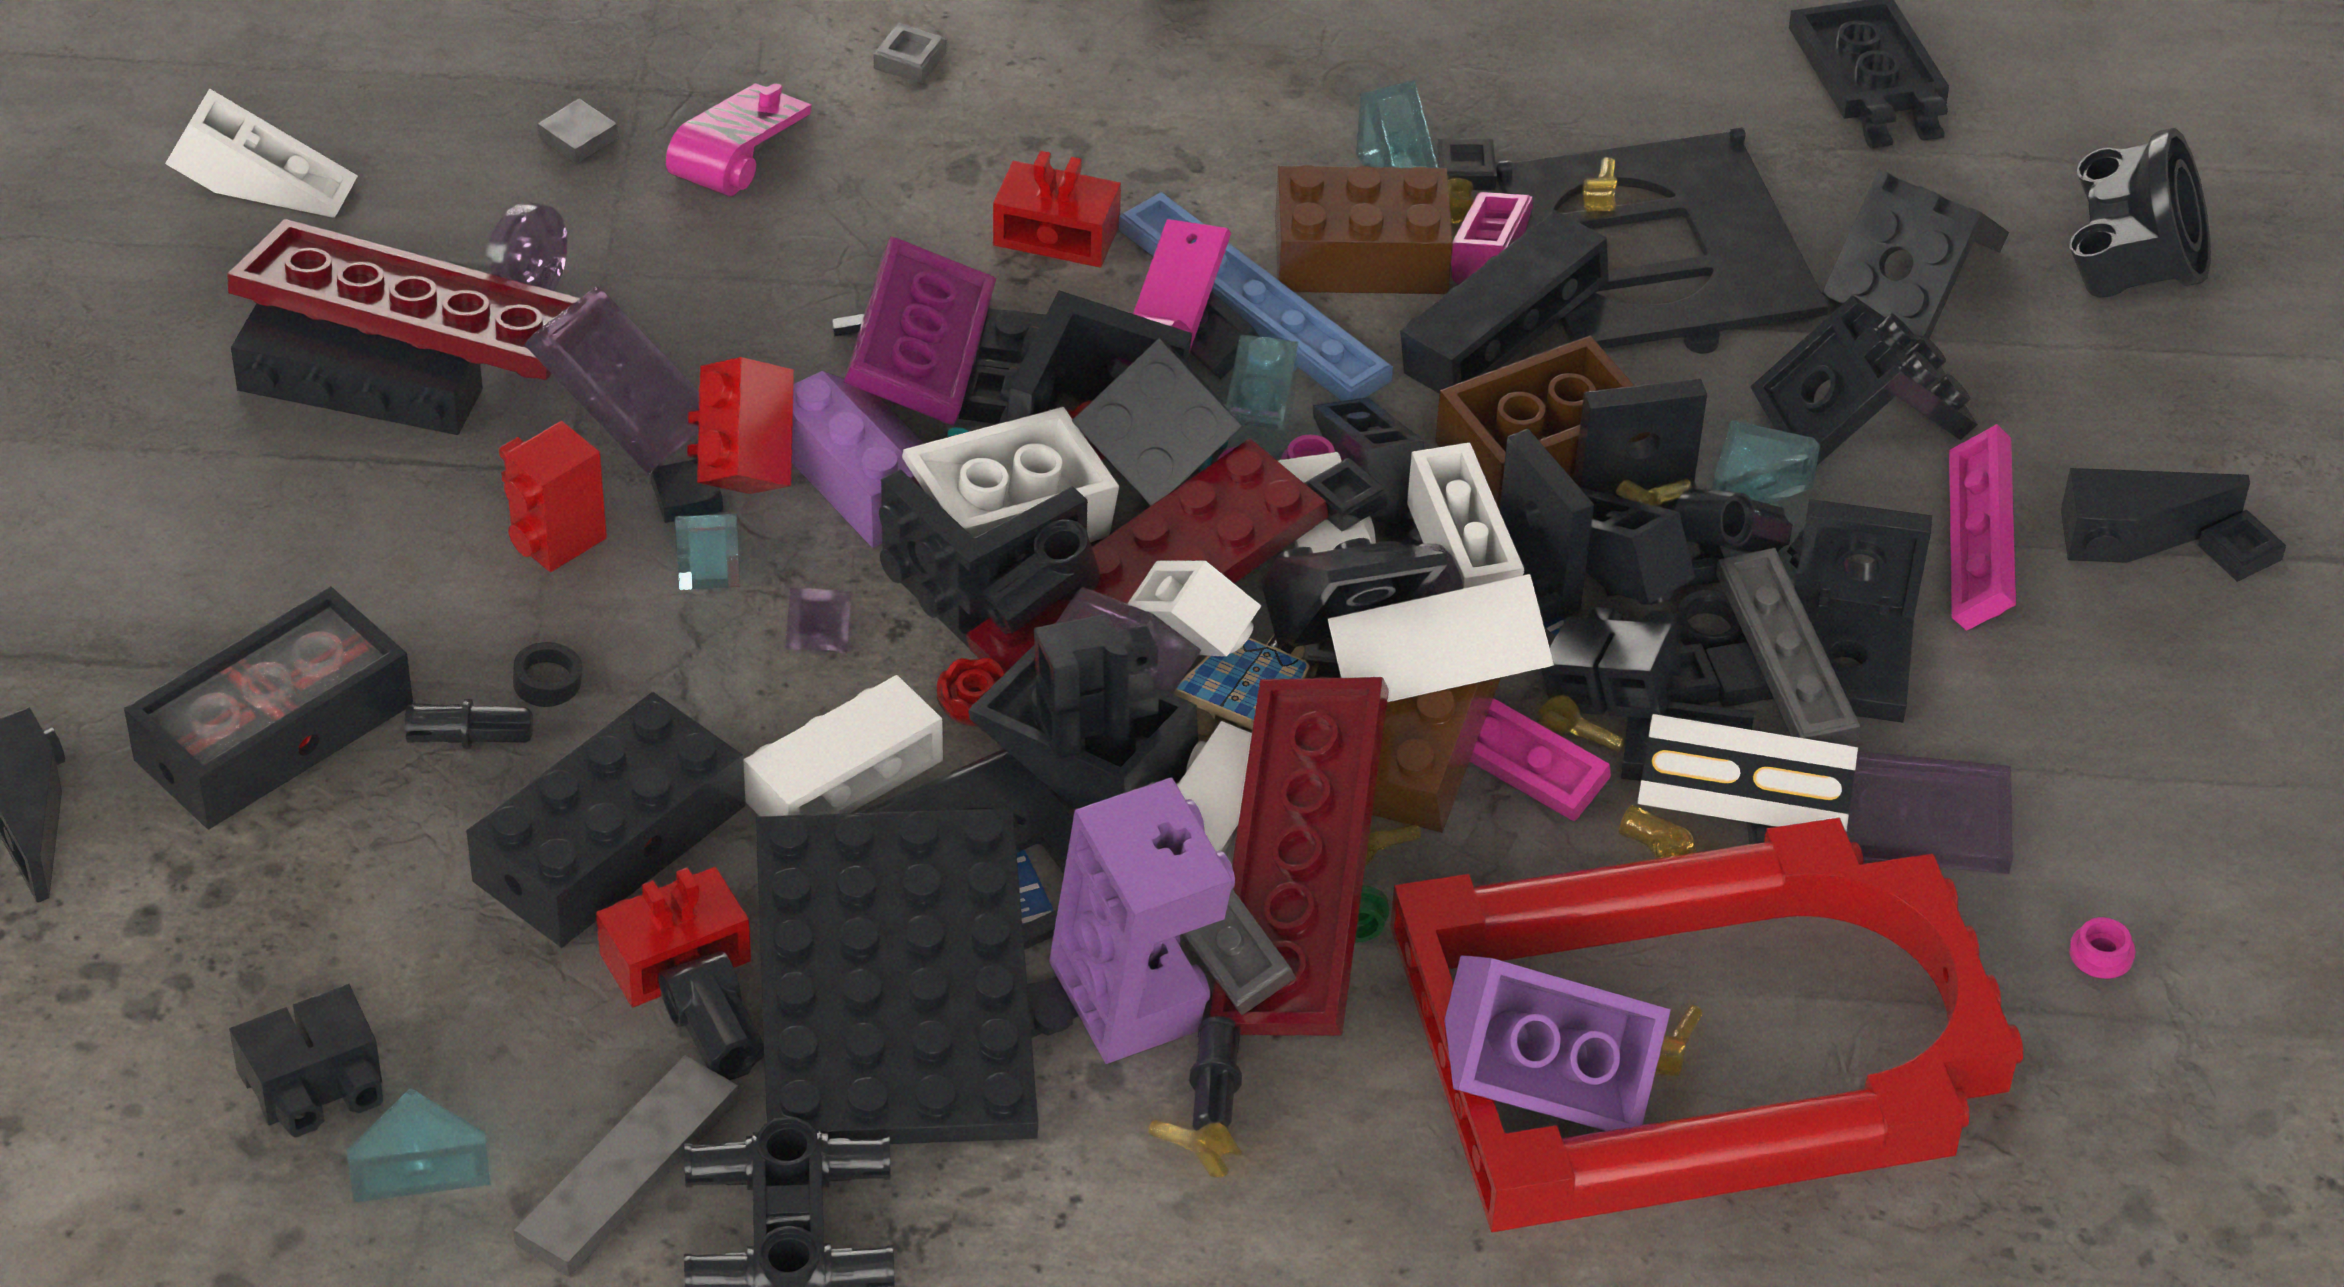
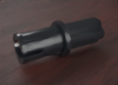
M464 699L463 704L450 705L409 702L405 713L407 743H462L465 749H470L472 742L527 743L531 740L533 734V715L527 707L474 706L472 699Z
M1210 1017L1199 1025L1198 1058L1190 1069L1189 1082L1195 1090L1192 1126L1199 1136L1210 1135L1214 1139H1220L1228 1133V1126L1232 1123L1234 1093L1242 1085V1072L1236 1065L1241 1029L1239 1026L1234 1028L1236 1022L1226 1017Z

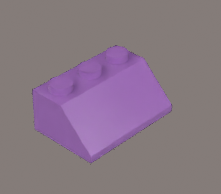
M821 371L793 384L792 464L862 538L874 548L882 544V524L879 518V509L882 507L881 479L901 469L922 488L902 459L903 449L924 443L877 395L843 382L844 379Z
M1461 955L1445 1016L1453 1089L1603 1131L1642 1125L1671 1009L1497 959Z

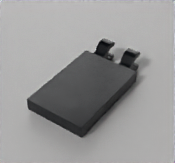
M1860 0L1791 10L1789 22L1791 33L1843 118H1861L1864 137L1870 148L1893 145V139L1888 132L1887 123L1896 122V111L1909 109L1913 112L1916 132L1921 140L1944 138L1945 132L1939 124L1938 116L1947 115L1948 108L1946 104L1949 85L1894 0Z

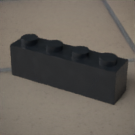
M1554 210L1538 224L1528 228L1515 242L1497 256L1491 257L1484 266L1461 284L1451 288L1443 298L1420 316L1413 318L1406 327L1400 330L1404 374L1440 394L1442 389L1499 369L1609 281L1607 238Z
M256 303L231 346L237 391L459 435L483 389L480 364L471 363L462 357L433 349L416 348L410 343L382 335L365 334L356 328L331 321L314 320L305 314L276 306H264Z

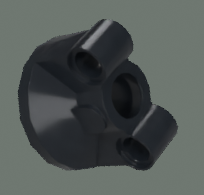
M2176 128L2160 130L2151 136L2148 144L2126 149L2101 148L2086 155L2079 162L2077 174L2089 202L2090 224L2079 229L2071 237L2069 246L2085 287L2092 296L2099 298L2111 297L2130 287L2176 279L2182 285L2190 286L2200 284L2208 278L2211 264V239L2207 207L2193 154L2181 132Z

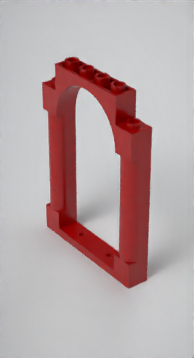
M1840 817L1766 828L1765 840L1762 843L1480 886H1473L1470 874L1394 885L1390 929L1491 1233L1956 1156L1962 1128L1968 1126L1970 1119L1967 1099L2010 1092L2016 1064L2021 1063L2023 1059V1044L2020 1032L2014 1024L2008 1025L2001 1009V994L1998 982L1992 974L1986 975L1979 959L1980 951L1976 932L1972 926L1964 925L1958 911V896L1954 882L1949 877H1943L1934 854L1864 864L1859 844L1856 841L1850 842ZM1794 916H1811L1845 921L1864 927L1891 940L1916 959L1927 971L1942 996L1948 1018L1946 1029L1927 1050L1900 1066L1867 1075L1865 1088L1861 1090L1565 1138L1561 1137L1557 1125L1505 1133L1494 1100L1453 1089L1445 1028V1016L1454 984L1449 969L1458 968L1461 955L1506 961Z

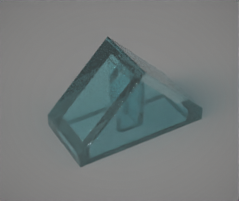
M1415 80L1360 94L1356 155L1364 166L1404 168L1421 166L1438 168Z
M1731 420L1714 474L1712 490L1742 492L1752 500L1772 504L1811 489L1814 484L1820 444L1812 437Z
M738 515L675 517L679 590L740 587Z
M412 1088L408 1089L347 1149L354 1203L491 1185L485 1132Z

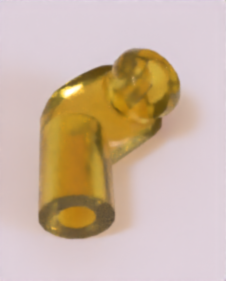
M1633 805L1629 806L1620 823L1619 834L1648 846L1655 859L1696 853L1693 835L1685 827L1676 825Z

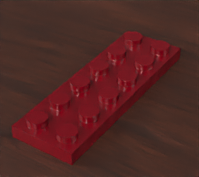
M284 219L227 273L228 293L251 299L257 304L276 306L305 314L314 320H327L353 327L365 334H378L404 341L416 348L433 349L455 355L471 363H484L516 372L525 378L547 380L598 324V303L288 219Z
M1249 438L1094 545L1092 549L1099 567L1100 580L1097 587L1089 595L1071 601L1059 599L1013 634L1008 633L1006 635L993 623L990 617L966 634L969 649L979 659L991 658L1003 670L1008 671L1035 645L1034 628L1104 614L1109 615L1116 631L1142 626L1123 610L1156 561H1207L1231 582L1236 583L1327 519L1329 516L1326 501Z
M1383 677L1260 679L1232 863L1235 877L1233 890L1290 966L1296 978L1243 1015L1239 1013L1215 979L1210 1017L1219 1016L1232 1019L1236 1022L1234 1028L1240 1027V1035L1342 1036L1389 693Z

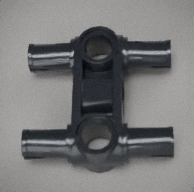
M785 1116L775 1118L764 1124L759 1132H753V1136H746V1142L701 1145L684 1143L686 1188L697 1185H747V1190H753L754 1246H747V1252L708 1255L684 1254L685 1287H895L893 1246H886V1248L831 1249V1243H824L823 1187H830V1181L881 1178L891 1180L889 1136H883V1138L828 1139V1133L814 1130L808 1122L800 1118Z

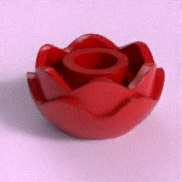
M991 658L957 659L938 678V703L952 720L966 726L977 727L969 719V709L1007 671L1003 670Z

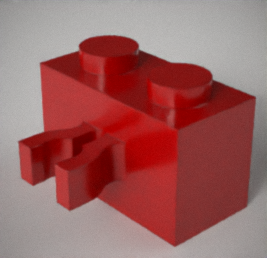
M1040 150L1034 165L1013 160L993 202V246L1101 268L1119 228L1121 182L1080 174L1082 159L1075 157L1070 158L1065 171L1053 169L1050 165L1051 153Z
M744 357L700 366L699 410L688 412V424L699 426L698 444L687 445V456L698 459L697 483L746 494L791 487L794 369Z
M562 420L526 442L516 437L499 447V456L505 461V471L501 472L502 481L505 483L504 491L509 501L511 526L508 528L511 542L520 554L525 557L531 556L551 573L607 539L599 450Z
M716 866L692 875L688 867L676 871L677 880L660 888L652 880L642 884V895L623 899L608 908L596 912L600 956L632 1008L662 997L658 981V973L662 970L720 950L726 953L733 968L751 962L749 918Z

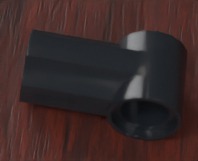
M1698 488L1686 490L1677 501L1675 511L1680 514L1687 542L1713 544L1744 553L1775 548L1778 553L1784 546L1790 544L1793 524L1787 520L1784 508L1752 500L1742 492Z
M1067 519L1053 521L1045 525L1035 537L1034 551L977 592L982 607L1002 632L1006 635L1008 633L1013 634L1059 599L1068 601L1081 599L1089 595L1097 587L1100 580V571L1087 531L1083 525Z
M720 950L658 973L659 988L671 1020L677 1027L686 1026L707 1068L728 1080L749 1074L752 1067L764 1058V1043L742 1004L739 982L726 953Z

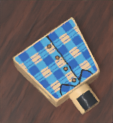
M1273 634L1267 644L1248 638L1240 649L1234 653H1229L1227 657L1207 656L1178 682L1173 690L1174 695L1197 705L1199 741L1207 742L1221 721L1252 733L1260 679L1310 678L1311 667L1306 660L1301 659L1305 652L1304 646L1278 649L1276 637Z

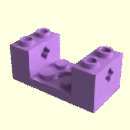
M1172 777L1076 809L1074 813L1049 963L1105 1064L1198 1032L1206 1002L1210 999V990L1205 974L1198 965H1191L1181 949L1180 935L1225 919L1230 892L1235 886V877L1226 854L1220 850L1215 851L1206 836L1203 818L1198 806L1191 799L1185 800Z

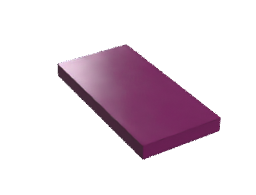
M890 236L880 261L843 382L954 425L962 407L997 278Z

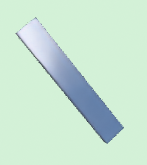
M1162 192L1119 215V231L1153 257L1167 219L1198 224L1203 223ZM1228 243L1211 291L1248 322L1259 334L1261 340L1341 401L1366 398L1392 382L1393 366Z

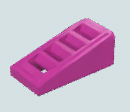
M1488 192L1477 194L1453 240L1451 267L1452 279L1456 284H1461L1484 266L1491 257L1497 256L1524 234L1533 208L1532 196Z

